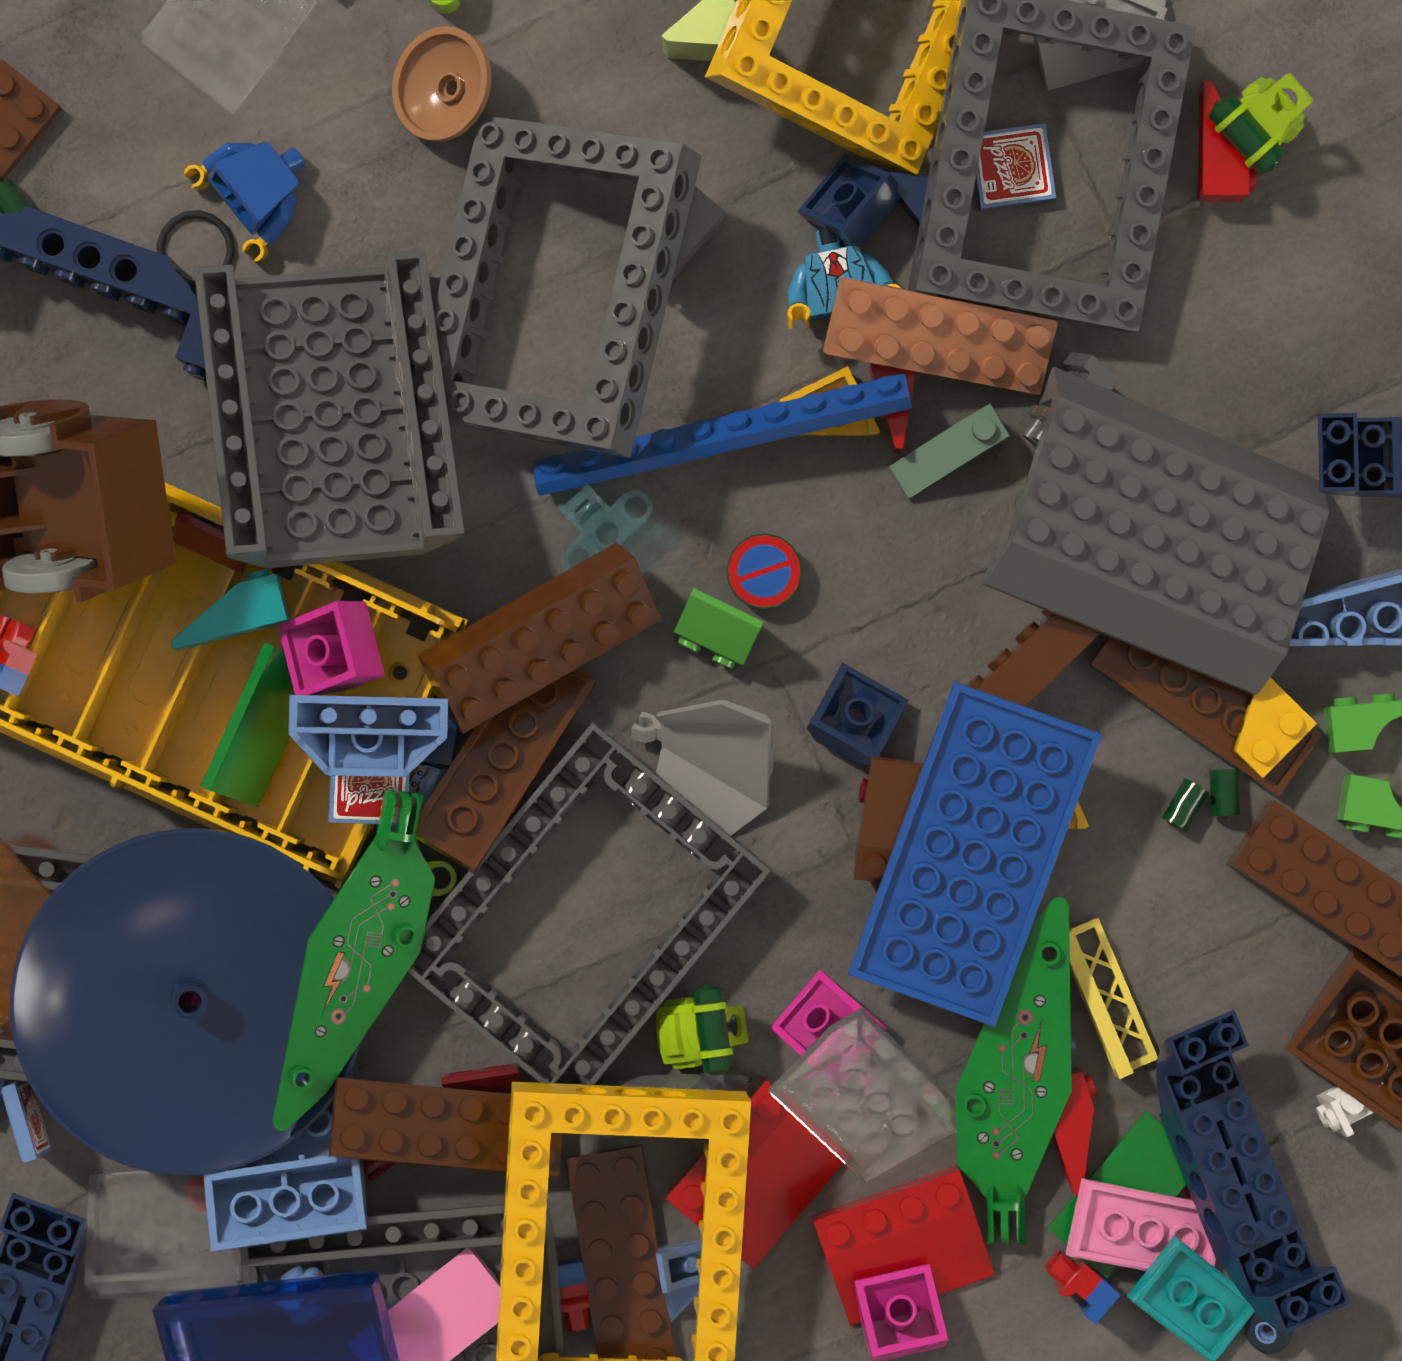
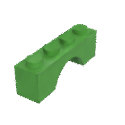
M1395 693L1372 695V703L1357 704V697L1334 699V706L1323 708L1328 753L1373 749L1381 730L1389 722L1402 716V700L1396 701Z
M1352 774L1343 775L1336 820L1346 821V829L1369 833L1370 826L1385 828L1384 836L1402 839V808L1392 794L1389 781Z

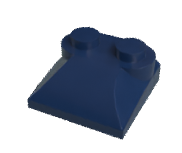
M845 154L797 212L807 220L836 234L845 245H860L871 237L875 229L895 208L899 199L897 192L899 183L891 173Z
M842 663L806 729L812 738L824 747L855 764L870 766L871 756H880L909 700Z

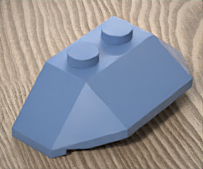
M289 695L288 735L325 775L406 777L447 739L448 699Z

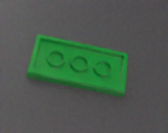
M267 643L263 644L204 776L201 787L259 807L290 738L288 735L289 695H295L284 650Z
M1146 1110L1088 1177L1090 1180L1175 1197L1186 1185L1164 1126ZM1073 1195L1047 1226L1066 1245L1068 1244L1078 1195ZM1084 1259L1106 1279L1118 1266Z

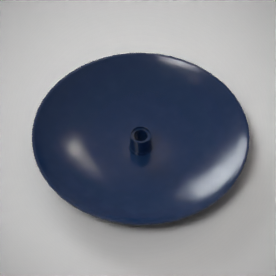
M182 828L141 835L116 844L92 857L57 886L31 922L21 944L12 978L10 1018L18 1059L30 1086L49 1114L70 1135L102 1156L128 1167L169 1175H201L238 1168L272 1154L301 1135L324 1113L334 1100L335 1081L328 1092L289 1129L279 1131L272 1123L307 941L334 900L327 888L310 871L303 869L304 867L278 849L256 839L227 831ZM194 991L201 996L200 1001L192 1007L182 1005L179 1002V998L184 992ZM361 1042L338 1075L339 1078H348L356 1061ZM306 1072L299 1073L295 1081L303 1080Z

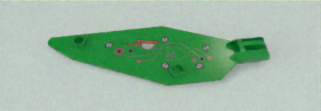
M385 789L375 838L308 938L272 1120L273 1126L279 1131L289 1129L328 1092L420 954L435 876L415 843L423 794L412 793L410 796L409 792L398 791L395 794L394 790ZM306 1072L303 1080L295 1081L299 1073Z
M1060 896L1053 898L1032 924L996 1025L994 1027L984 1023L956 1087L957 1165L987 1199L988 1244H995L996 1211L1001 1213L1002 1245L1011 1244L1012 1211H1016L1017 1245H1026L1025 1198L1072 1091L1069 903L1064 897ZM1045 947H1053L1057 951V956L1048 958L1044 955L1043 949Z

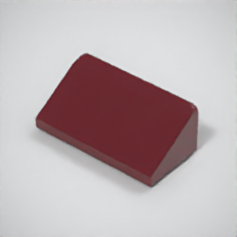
M178 513L173 534V541L176 544L239 573L245 571L248 563L226 556L224 531L185 513Z
M517 1063L445 1073L441 1078L443 1088L511 1094L512 1082H522L520 1066Z

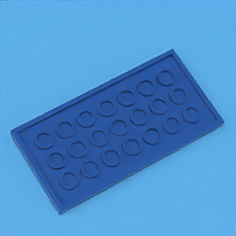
M953 681L850 964L848 975L995 1027L1102 734Z

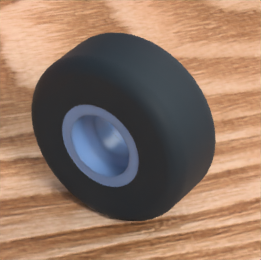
M1257 1312L1252 1315L1245 1325L1246 1336L1250 1344L1265 1354H1275L1282 1351L1291 1342L1293 1337V1331L1282 1334L1272 1326L1270 1327L1274 1335L1266 1334L1264 1325H1270Z

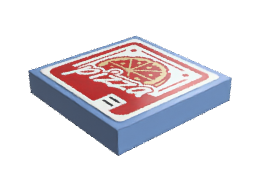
M1046 123L984 132L975 179L980 211L1054 201L1056 199Z
M410 773L406 777L330 776L328 822L378 824L385 789L394 790L395 794L398 791L409 792Z
M16 1081L2 1087L1 1093L21 1161L28 1162L52 1151L36 1094L29 1082Z

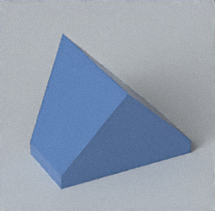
M702 1239L659 1246L657 1249L656 1258L662 1294L670 1322L694 1300V1296H698L699 1273L696 1267V1259L701 1257Z

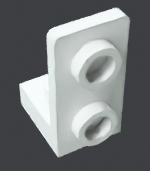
M1334 1086L1316 1096L1320 1103L1316 1111L1325 1128L1330 1127L1333 1132H1338L1347 1138L1354 1134L1350 1124L1374 1113L1338 1086Z

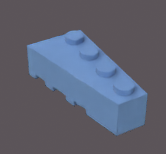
M1402 569L1305 593L1289 646L1402 645Z

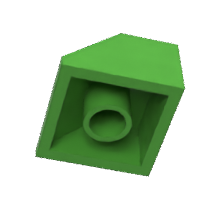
M693 588L674 630V634L680 636L678 644L697 653L701 647L715 653L712 658L713 661L733 670L735 664L743 667L764 622Z

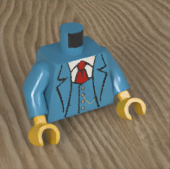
M826 229L815 232L819 252L805 256L804 264L799 265L795 269L787 290L788 329H793V321L803 320L806 323V329H809L811 321L831 317L840 276L898 288L901 287L894 284L888 271L869 252H861L858 245L841 247L840 238L836 234Z

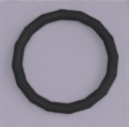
M201 210L184 211L171 218L162 228L156 248L157 253L165 255L164 245L167 235L176 224L192 218H201L212 222L220 229L226 240L227 253L223 265H231L234 256L233 237L227 225L214 214ZM183 278L192 288H196L195 280Z

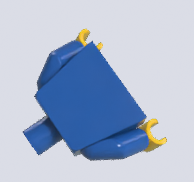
M251 142L225 143L206 157L201 167L197 165L188 166L184 171V176L190 178L197 172H200L199 181L194 183L191 188L201 191L211 184L249 233L254 235L258 232L259 237L246 241L242 251L246 253L251 245L257 244L260 247V254L253 262H261L268 254L267 244H273L290 223L297 204L295 192L299 186V181L294 173L305 167V162L302 155L295 148H290L279 156L267 142L257 145Z

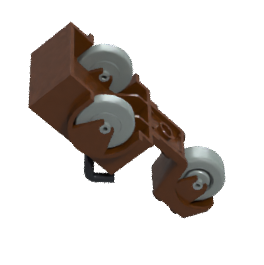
M37 400L0 406V591L8 588L19 593H49L74 589L75 600L83 602L107 590H117L176 564L156 420L90 415L89 405L76 400Z

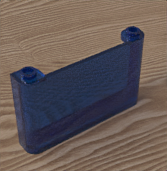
M360 1271L179 1291L163 1297L152 1310L166 1361H400L379 1274L375 1271Z

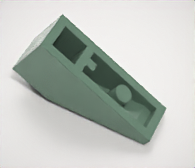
M989 403L890 465L889 469L906 497L910 499L1005 442L1010 435Z

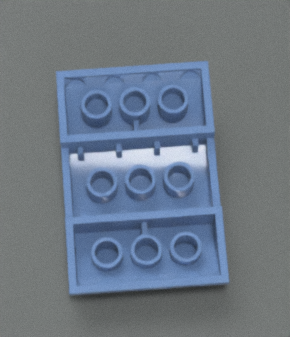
M353 1067L348 1076L349 1079H355ZM333 1102L306 1131L272 1154L238 1168L203 1174L212 1253L367 1230L364 1160L328 1157Z

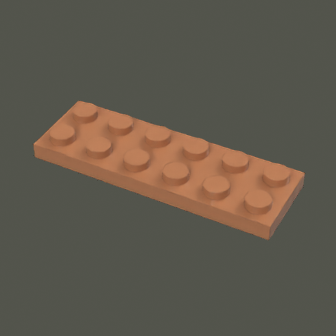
M840 276L823 352L828 355L1040 395L1058 321L1053 318Z

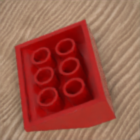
M766 1077L749 1095L751 1113L741 1260L753 1269L853 1152ZM703 1151L666 1193V1200L698 1227L699 1220H703L704 1210L701 1182H705L707 1161Z
M956 1165L812 1215L850 1326L861 1322L854 1285L856 1280L930 1264L936 1292L939 1295L995 1275L964 1181Z

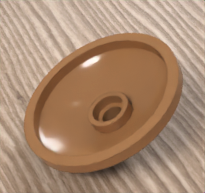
M435 27L417 36L401 55L392 83L394 108L404 127L417 137L434 142L451 140L466 132L480 117L489 97L491 68L488 56L483 46L474 36L455 27Z

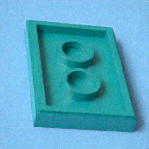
M1175 1235L1127 1295L1132 1302L1208 1361L1218 1360L1256 1312L1229 1278Z

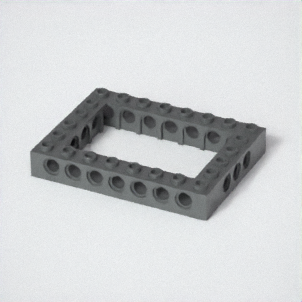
M961 0L908 290L1125 333L1139 332L1196 26L1069 0ZM1002 33L1014 37L1024 34L1044 38L1045 43L1049 44L1059 41L1082 46L1083 51L1088 52L1098 49L1118 53V58L1133 59L1138 56L1145 57L1142 75L1137 77L1136 85L1140 86L1135 112L1130 115L1129 123H1132L1128 150L1122 156L1125 166L1120 190H1116L1115 194L1118 203L1113 228H1109L1108 231L1111 241L1106 265L1101 268V274H1104L1102 286L961 259Z
M480 115L434 305V317L449 424L631 458L702 158L700 154L685 144ZM523 163L545 172L546 168L562 170L571 176L578 177L579 173L596 175L605 181H612V178L630 180L637 184L585 405L471 384L472 375L477 373L475 363L481 338H485L486 335L484 325L490 301H494L495 294L492 292L498 266L503 264L504 260L501 254L508 227L511 228L513 222L510 216L516 191L521 189L522 183L519 182Z
M592 722L503 829L476 872L469 871L426 922L420 954L408 970V973L540 1083L594 1085L771 870ZM600 778L611 789L638 809L640 813L661 828L670 838L691 853L700 863L715 873L716 876L569 1052L452 953L594 782Z

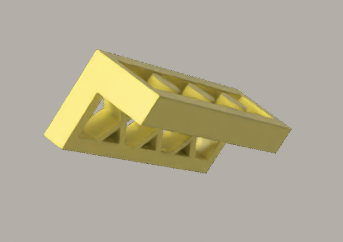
M1096 917L1069 929L1070 972L1113 1073L1117 1078L1121 1079L1133 1074L1134 1069L1157 1060L1158 1056L1100 920ZM1092 928L1099 940L1093 957L1082 952L1076 935ZM1102 950L1105 954L1108 963L1099 960V956ZM1085 958L1091 960V964L1089 967ZM1097 963L1111 968L1114 975L1109 992L1097 988L1092 974ZM1117 985L1123 998L1114 995ZM1100 994L1107 996L1105 1002H1103ZM1112 999L1125 1003L1128 1008L1129 1015L1124 1027L1112 1023L1107 1011ZM1132 1020L1138 1033L1129 1030ZM1115 1029L1122 1031L1120 1037H1118ZM1127 1034L1141 1039L1147 1053L1146 1055L1132 1061L1128 1060L1122 1046Z

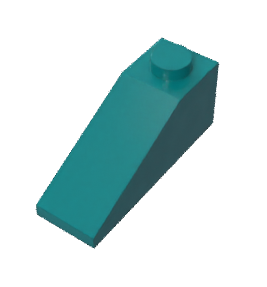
M268 569L246 574L247 581L237 583L170 641L172 649L180 651L277 626L291 620L281 577L277 574L270 575Z

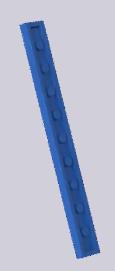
M905 373L885 376L874 381L847 385L840 389L819 394H809L802 398L780 403L775 402L747 411H736L729 415L708 420H698L692 424L670 429H660L653 433L636 436L631 458L584 449L560 455H550L533 461L535 487L538 495L542 496L912 409Z

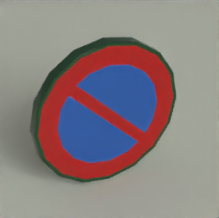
M768 533L751 535L739 542L729 556L726 567L728 585L735 597L747 606L761 610L777 608L789 601L799 588L802 577L801 559L794 547L780 536Z

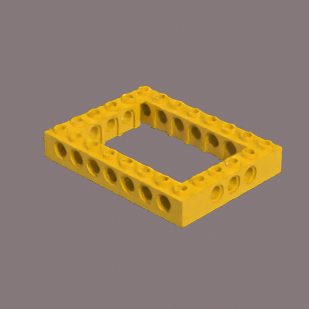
M737 0L705 78L890 172L917 175L938 127L961 0H934L932 17L925 33L918 38L917 42L920 45L910 69H906L902 76L906 79L895 104L890 105L888 110L891 113L890 117L769 56L792 0Z
M512 1082L495 1361H684L681 1358L667 1356V1360L637 1359L636 1355H628V1359L598 1358L597 1354H590L589 1358L559 1357V1353H545L538 1358L551 1133L708 1139V1144H704L703 1148L707 1161L705 1182H701V1191L704 1196L703 1220H699L698 1227L702 1237L701 1257L696 1259V1267L699 1273L698 1297L694 1296V1307L697 1313L696 1335L692 1334L691 1343L694 1349V1361L735 1360L751 1100L746 1091Z

